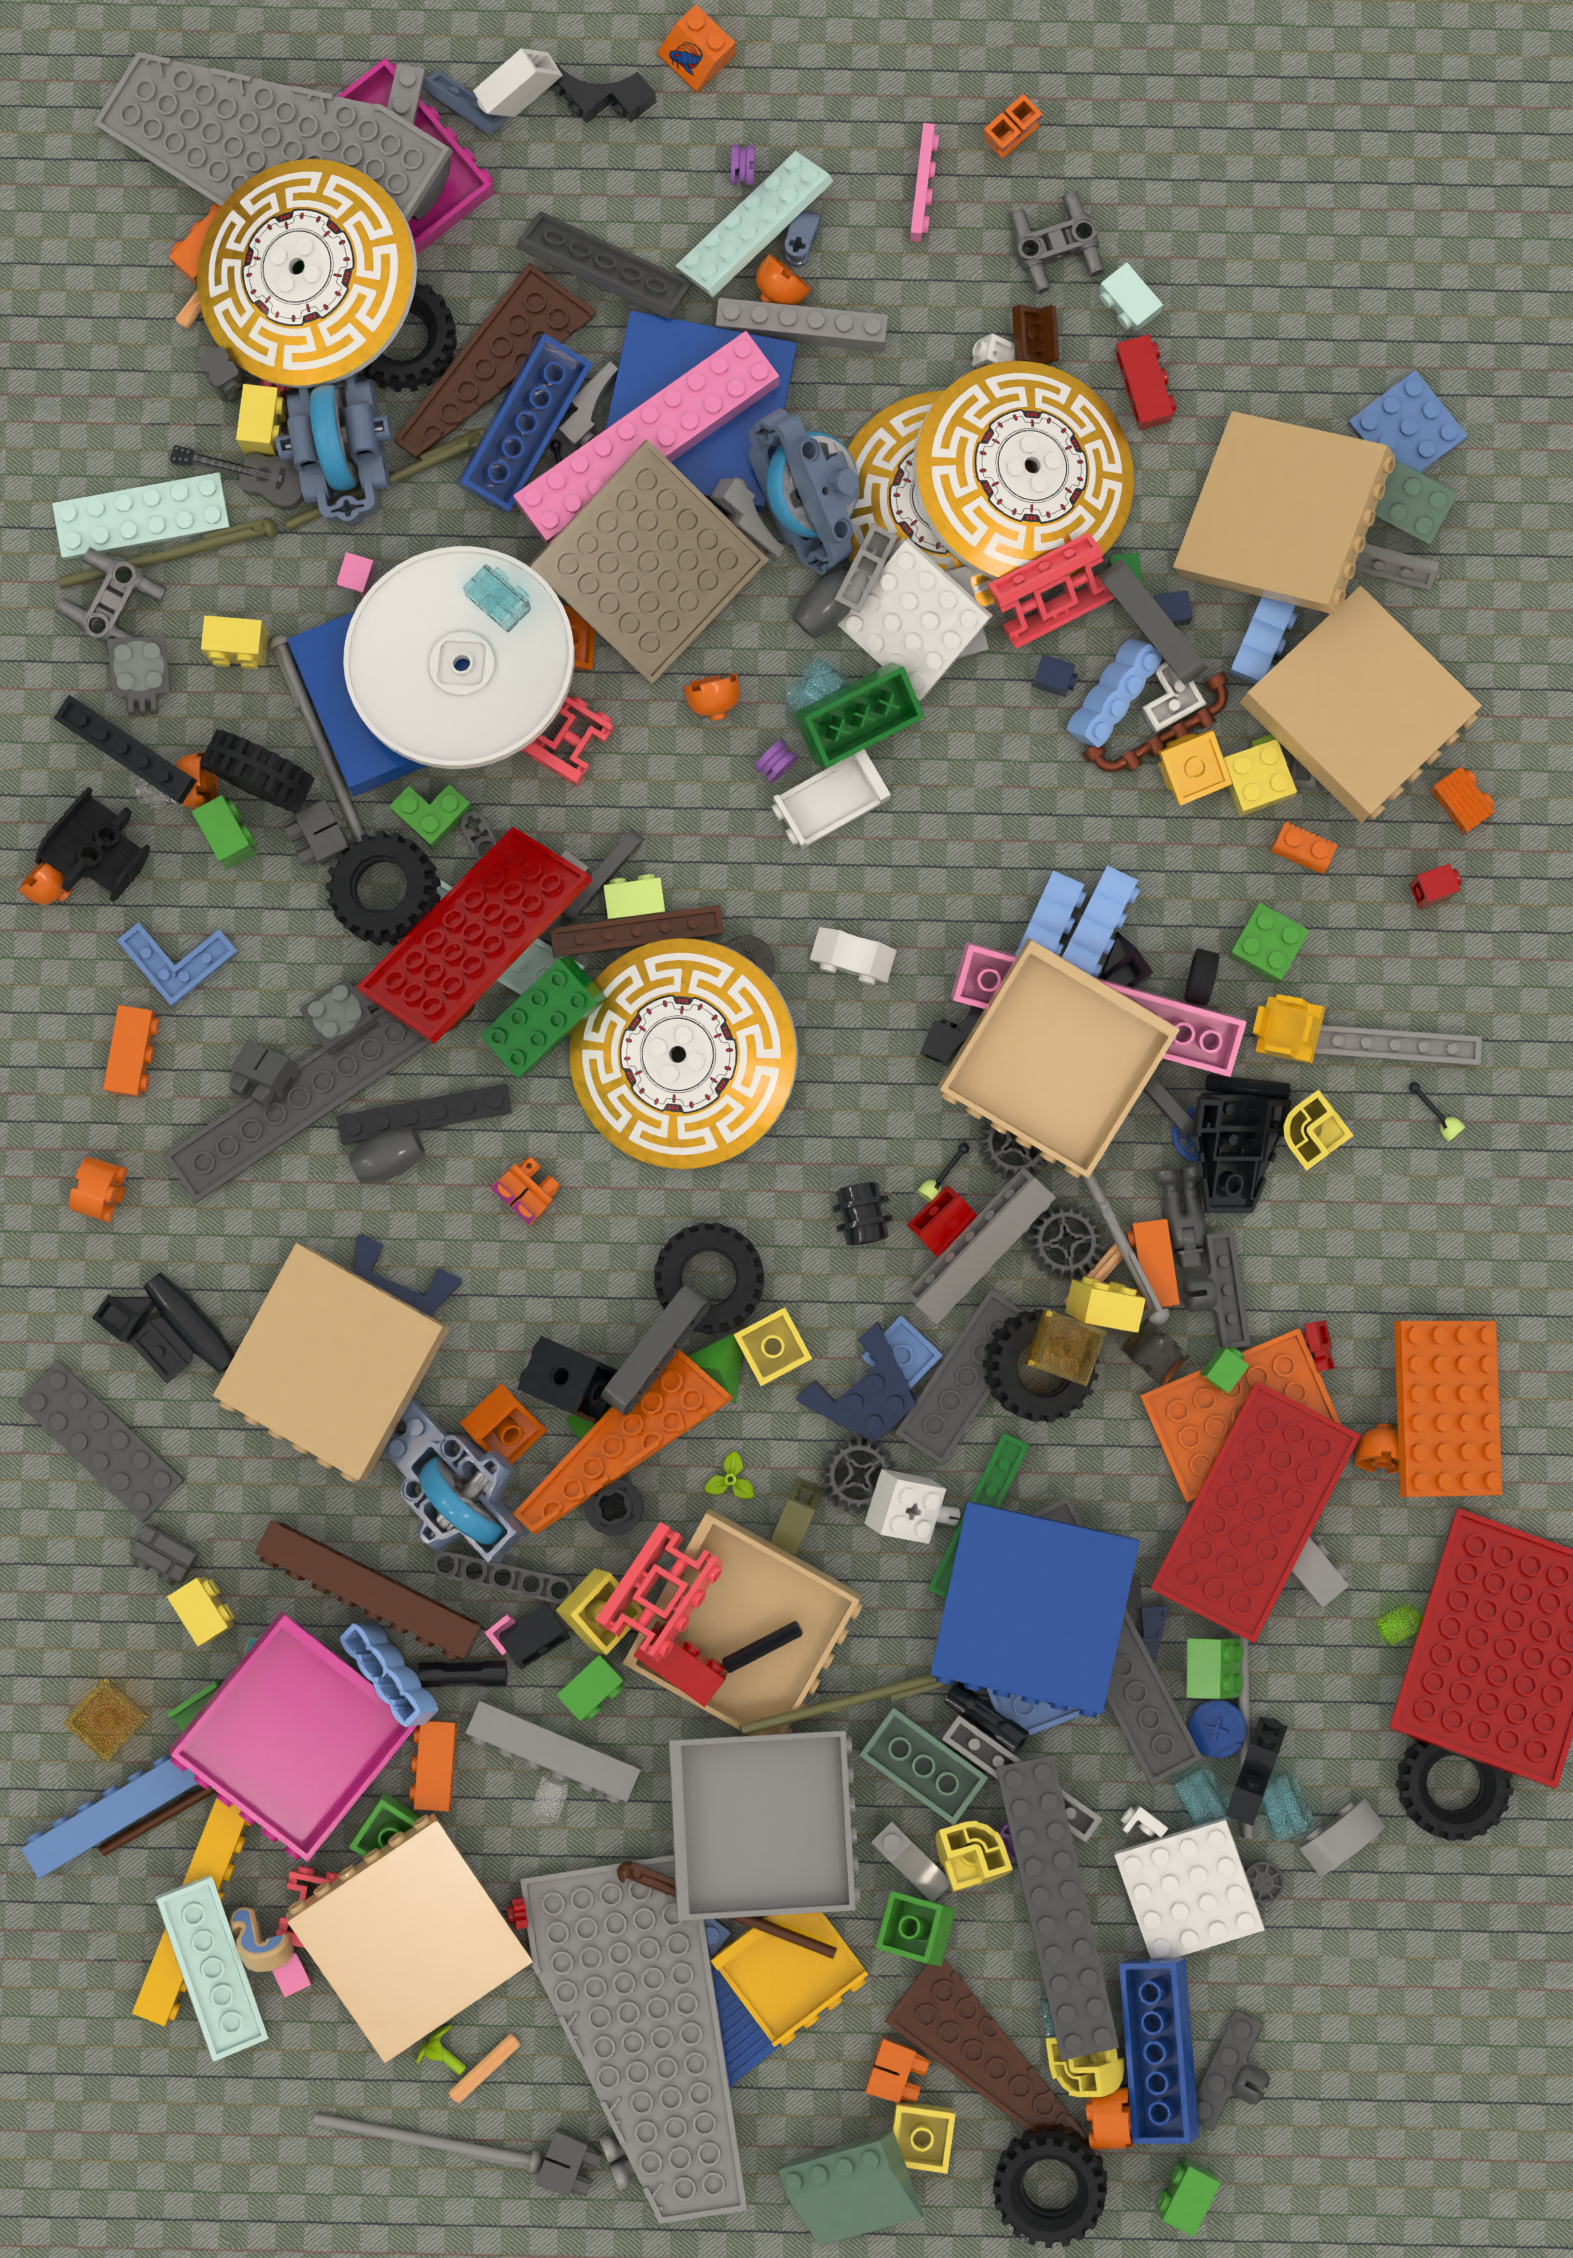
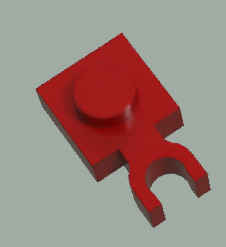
M1326 1320L1304 1324L1306 1329L1304 1339L1307 1346L1310 1347L1311 1353L1314 1352L1317 1372L1334 1369L1333 1358L1329 1351L1332 1345Z
M523 1897L510 1898L511 1905L506 1906L508 1923H514L516 1930L528 1928L526 1905L524 1904Z

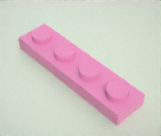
M923 123L910 241L921 242L922 233H928L930 216H924L925 206H931L933 189L927 187L928 179H934L936 162L931 161L932 151L937 152L939 135L934 134L935 124Z

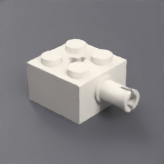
M881 1469L864 1524L880 1535L929 1544L936 1522L955 1526L959 1521L952 1519V1517L960 1518V1510L957 1507L942 1505L946 1488L932 1479Z

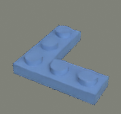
M139 922L117 939V942L172 1007L239 953L220 929L176 965Z

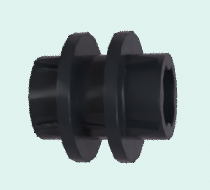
M861 1183L843 1187L836 1191L838 1204L832 1206L833 1213L843 1212L845 1224L836 1226L837 1233L844 1232L847 1245H862L881 1241L889 1237L887 1223L893 1222L892 1215L882 1216L880 1204L889 1202L888 1195L881 1196L878 1183Z
M620 1478L585 1501V1515L590 1525L599 1533L608 1536H619L633 1530L640 1522L644 1511L643 1499L639 1490L629 1481ZM616 1493L621 1494L624 1497V1505L627 1508L625 1516L613 1520L607 1519L604 1516L605 1510L601 1505L603 1499Z

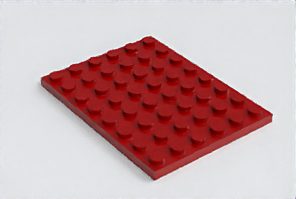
M1457 1508L1444 1544L1388 1729L1549 1788L1557 1789L1573 1737V1549Z

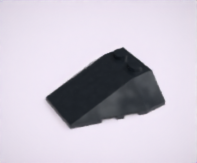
M1202 1093L1198 1097L1194 1120V1135L1204 1212H1254L1267 1180L1263 1177L1269 1162H1274L1277 1154L1274 1153L1280 1136L1284 1137V1124L1287 1115L1290 1113L1291 1100L1245 1093Z

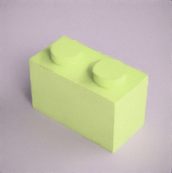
M654 874L638 876V881L627 882L626 878L612 879L609 881V885H604L608 920L665 913L661 878H655Z

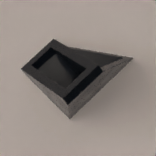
M1117 931L1114 938L1115 942L1108 954L1101 976L1098 978L1135 988L1148 979L1153 971L1138 949Z
M108 1294L92 1319L119 1341L129 1344L128 1340L138 1332L155 1305L149 1296L112 1297Z

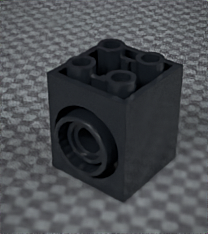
M541 1336L532 1349V1356L527 1368L520 1375V1383L517 1389L596 1424L602 1418L608 1405L601 1398V1394L618 1370Z

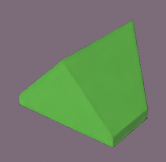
M732 1333L689 1355L688 1358L733 1397L731 1402L736 1404L743 1353Z

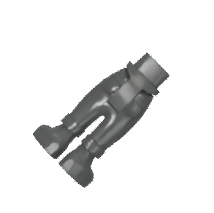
M1199 1166L1179 1169L1184 1188L1185 1214L1182 1213L1177 1169L1153 1172V1180L1160 1184L1165 1191L1163 1193L1165 1218L1168 1221L1170 1241L1176 1250L1174 1255L1179 1256L1180 1268L1203 1265L1201 1252H1205L1202 1247L1204 1245L1206 1228L1204 1210L1200 1199V1188L1197 1189L1200 1180Z

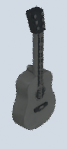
M178 445L173 447L170 458L172 464L185 466L195 464L239 475V484L244 493L250 496L262 497L278 509H295L304 500L299 472L294 466L293 459L281 461L279 455L267 457L259 453H250L244 459L243 464H238L195 453V450Z

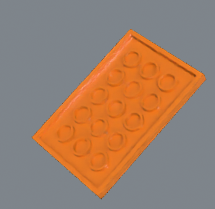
M1394 1321L1400 1497L1502 1495L1496 1321Z
M1300 1328L1241 1352L1245 1356L1243 1361L1249 1367L1229 1394L1220 1391L1199 1375L1203 1370L1201 1369L1139 1396L1185 1503L1196 1499L1256 1381L1341 1424L1319 1372H1317L1315 1362Z

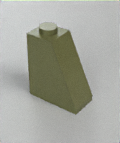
M797 1477L770 1543L796 1557L824 1490L822 1487Z

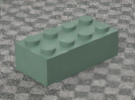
M1395 458L1394 469L1392 473L1388 474L1385 482V493L1383 498L1377 503L1375 516L1431 544L1458 491Z
M894 1706L890 1708L858 1753L860 1757L953 1825L956 1824L989 1778L985 1773Z

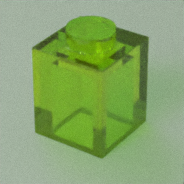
M1401 1603L1376 1617L1373 1621L1388 1646H1393L1418 1631L1421 1617L1414 1606L1409 1607L1407 1603Z

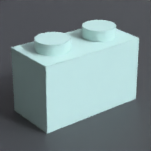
M1127 262L1100 284L1099 297L1107 308L1112 307L1118 314L1117 319L1120 324L1127 330L1130 328L1134 334L1161 313L1163 304Z

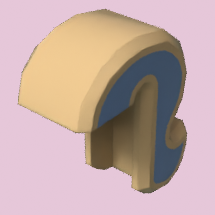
M241 1907L232 1913L229 1918V1926L236 1941L240 1958L247 1969L255 1972L272 1971L286 1964L293 1956L294 1946L289 1934L271 1937L263 1942L255 1910Z

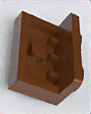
M1019 304L1012 307L1015 361H1029L1045 365L1058 361L1059 344L1056 306L1049 305L1039 309Z

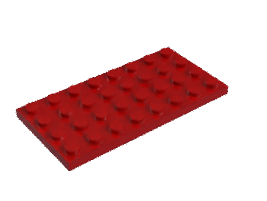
M512 827L356 988L361 995L435 1045L593 880L588 873L515 827Z
M1256 1381L1150 1589L1255 1643L1361 1435Z

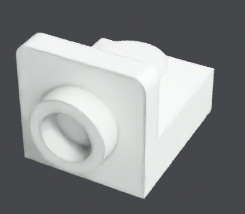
M993 333L978 340L972 350V366L978 368L985 364L1015 361L1014 343Z
M1139 1805L1135 1809L1129 1807L1120 1819L1123 1822L1120 1828L1126 1833L1130 1831L1137 1820L1141 1822L1138 1827L1151 1838L1155 1833L1162 1837L1168 1829Z

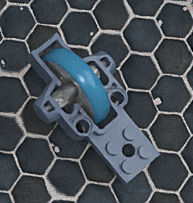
M412 1397L401 1417L406 1423V1432L401 1436L395 1428L383 1452L406 1476V1479L401 1484L400 1491L404 1500L422 1519L417 1529L420 1538L428 1546L439 1551L464 1536L488 1563L500 1562L512 1546L528 1533L501 1501L504 1490L514 1472L512 1464L504 1455L496 1450H491L484 1454L468 1436H448L420 1403ZM455 1442H458L460 1447L458 1455L453 1450ZM434 1451L440 1455L430 1459L421 1469V1465ZM474 1464L479 1469L477 1474L474 1472ZM417 1483L420 1484L422 1489L419 1496L415 1491Z

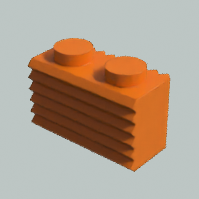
M1460 766L1435 784L1430 791L1461 833L1465 835L1495 813V810L1492 808L1495 804L1486 792L1481 793L1475 784L1478 781L1475 775L1469 769L1465 771Z
M1286 822L1280 828L1271 852L1323 874L1330 864L1337 844L1336 842L1332 844L1331 840L1326 841V838L1321 839L1320 836L1316 837L1315 833L1310 834V831L1305 832V829L1300 830L1299 826L1295 827L1294 824L1290 825L1289 822Z

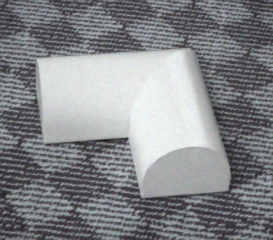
M1164 662L1159 665L1154 673L1166 694L1143 706L1142 711L1151 729L1157 733L1205 706L1206 702L1194 681L1185 686L1169 665Z

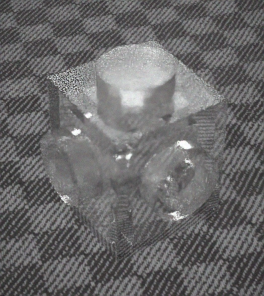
M138 776L139 783L135 784V794L141 804L150 807L151 811L166 810L167 805L175 804L172 798Z

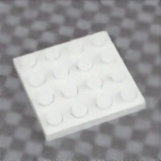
M907 539L882 568L860 613L851 609L838 626L882 667L889 663L904 666L915 695L921 701L993 615L910 539Z
M1226 1817L1114 1853L1151 1959L1176 1958L1264 1931L1265 1927Z

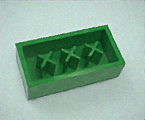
M889 663L793 713L814 763L826 769L925 718L904 666L895 663Z
M571 956L560 958L480 1036L517 1078L528 1075L608 998Z

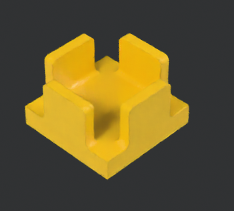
M1212 730L1199 735L1188 734L1167 743V748L1158 751L1161 758L1158 766L1167 789L1171 790L1174 794L1177 805L1181 806L1232 784L1217 739Z
M1276 994V997L1268 996L1266 1007H1258L1253 1034L1258 1037L1255 1052L1313 1064L1326 1008L1310 1004L1302 998Z

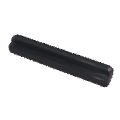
M1211 1074L1207 1075L1205 1080V1090L1213 1092L1245 1093L1288 1099L1291 1090L1289 1083Z
M793 1621L724 1657L722 1664L728 1673H732L801 1637L803 1634L802 1628L797 1621Z

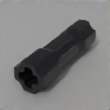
M507 1661L472 1663L420 1662L418 1664V1678L421 1688L461 1685L506 1686L508 1679Z
M961 1682L951 1688L944 1700L947 1706L959 1715L969 1718L1013 1754L1021 1750L1029 1737L1027 1730L1012 1719L1002 1716L979 1699L975 1692L964 1688V1684Z

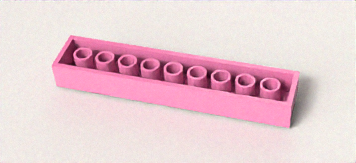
M745 331L513 495L515 503L547 546L645 439L649 440L672 462L780 386L779 375L747 331Z
M966 942L950 997L953 1001L985 1009L1017 955ZM1096 978L1180 1029L1163 1059L1231 1076L1247 1021L1226 1013Z

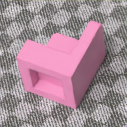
M346 552L337 579V585L356 591L360 597L364 598L369 591L376 570L374 561Z
M510 1613L484 1632L502 1656L508 1651L499 1634L516 1623Z
M293 1953V1956L286 1964L272 1970L284 1998L310 1986L315 1981L310 1970L306 1972L297 1953Z

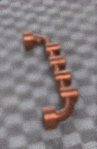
M1222 671L1204 682L1209 692L1216 691L1217 699L1213 704L1114 761L1105 760L1102 754L1107 751L1103 745L1098 748L1092 746L1082 752L1084 759L1087 763L1093 761L1099 769L1105 772H1116L1125 767L1130 772L1143 764L1141 758L1150 753L1152 758L1159 755L1158 751L1167 748L1165 746L1166 743L1191 734L1189 730L1198 725L1201 729H1204L1216 722L1214 716L1221 712L1228 702V692L1225 683L1229 679L1225 672Z

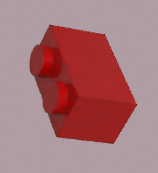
M1449 863L1417 875L1409 883L1417 907L1421 910L1451 899L1460 891L1459 885L1462 882L1457 869H1452Z
M947 1185L907 1224V1227L928 1250L938 1257L977 1217V1214L957 1192Z

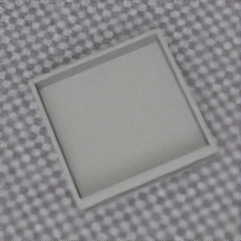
M845 1730L668 1740L676 1915L678 1921L856 1910L855 1903H860L859 1885H854V1873H859L858 1856L852 1853V1843H857L856 1825L851 1826L850 1814L855 1813V1797L849 1796V1784L854 1783L853 1766H848L847 1754H852L851 1736H846Z

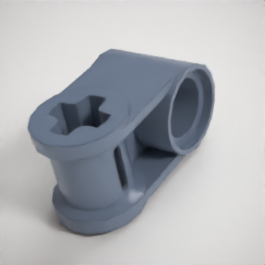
M803 210L789 224L784 253L785 260L789 265L800 267L807 263L814 240L818 234L822 215ZM796 247L801 248L798 252H793L795 251Z

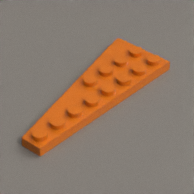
M678 1350L629 1414L622 1415L615 1408L611 1407L516 1509L513 1515L534 1535H537L728 1404L733 1397L681 1350Z

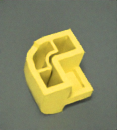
M1317 1090L1294 1107L1287 1115L1284 1124V1138L1306 1171L1354 1136L1320 1090Z
M968 1821L941 1829L936 1833L935 1840L941 1867L944 1866L952 1893L995 1881L1013 1870L998 1831H994L986 1824L979 1823L978 1821Z
M1056 2036L1045 2038L1052 2078H1057L1061 2086L1069 2092L1070 2096L1104 2097L1112 2094L1119 2088L1123 2080L1125 2064L1124 2058L1117 2057L1116 2049L1061 2061Z

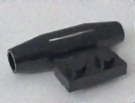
M160 1272L150 1279L143 1288L162 1318L149 1321L128 1340L165 1383H170L190 1364L193 1353L221 1374L227 1370L235 1354L219 1328L189 1294Z

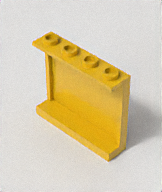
M823 1912L770 1915L762 1919L836 1947L837 1951L833 1959L751 1927L715 1954L710 1960L771 2040L774 2047L779 2043L782 2047L787 2045L796 2037L794 2032L801 2026L807 2029L820 2018L817 2014L827 2007L829 2011L843 2001L841 1995L849 1989L855 1992L867 1982L864 1979L868 1975L867 1971Z

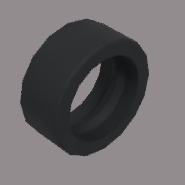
M1196 949L1185 989L1184 1000L1186 1002L1204 1006L1208 1005L1216 979L1219 953Z

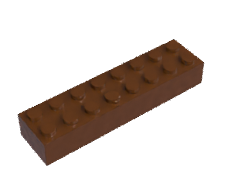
M270 1521L255 1551L256 1554L261 1556L260 1562L272 1568H279V1566L286 1568L285 1574L298 1581L307 1579L313 1582L311 1586L313 1589L326 1595L333 1592L339 1595L337 1601L351 1608L357 1605L365 1608L363 1614L377 1621L384 1618L391 1622L390 1628L402 1634L410 1631L417 1635L415 1640L430 1648L437 1645L443 1648V1655L456 1661L470 1655L484 1627L483 1624L280 1521Z

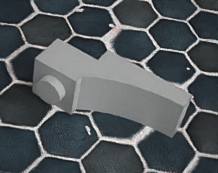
M611 361L573 398L571 408L575 413L559 428L560 437L575 451L595 438L594 433L596 430L593 419L605 393L617 378L618 368Z
M737 477L721 479L710 498L730 514L728 519L766 557H779L784 547L770 534L760 519L753 502L755 494L748 489V484Z
M874 523L871 525L834 599L835 601L860 613L898 538L897 535Z
M892 1820L870 1840L929 1901L934 1902L950 1886L947 1875Z

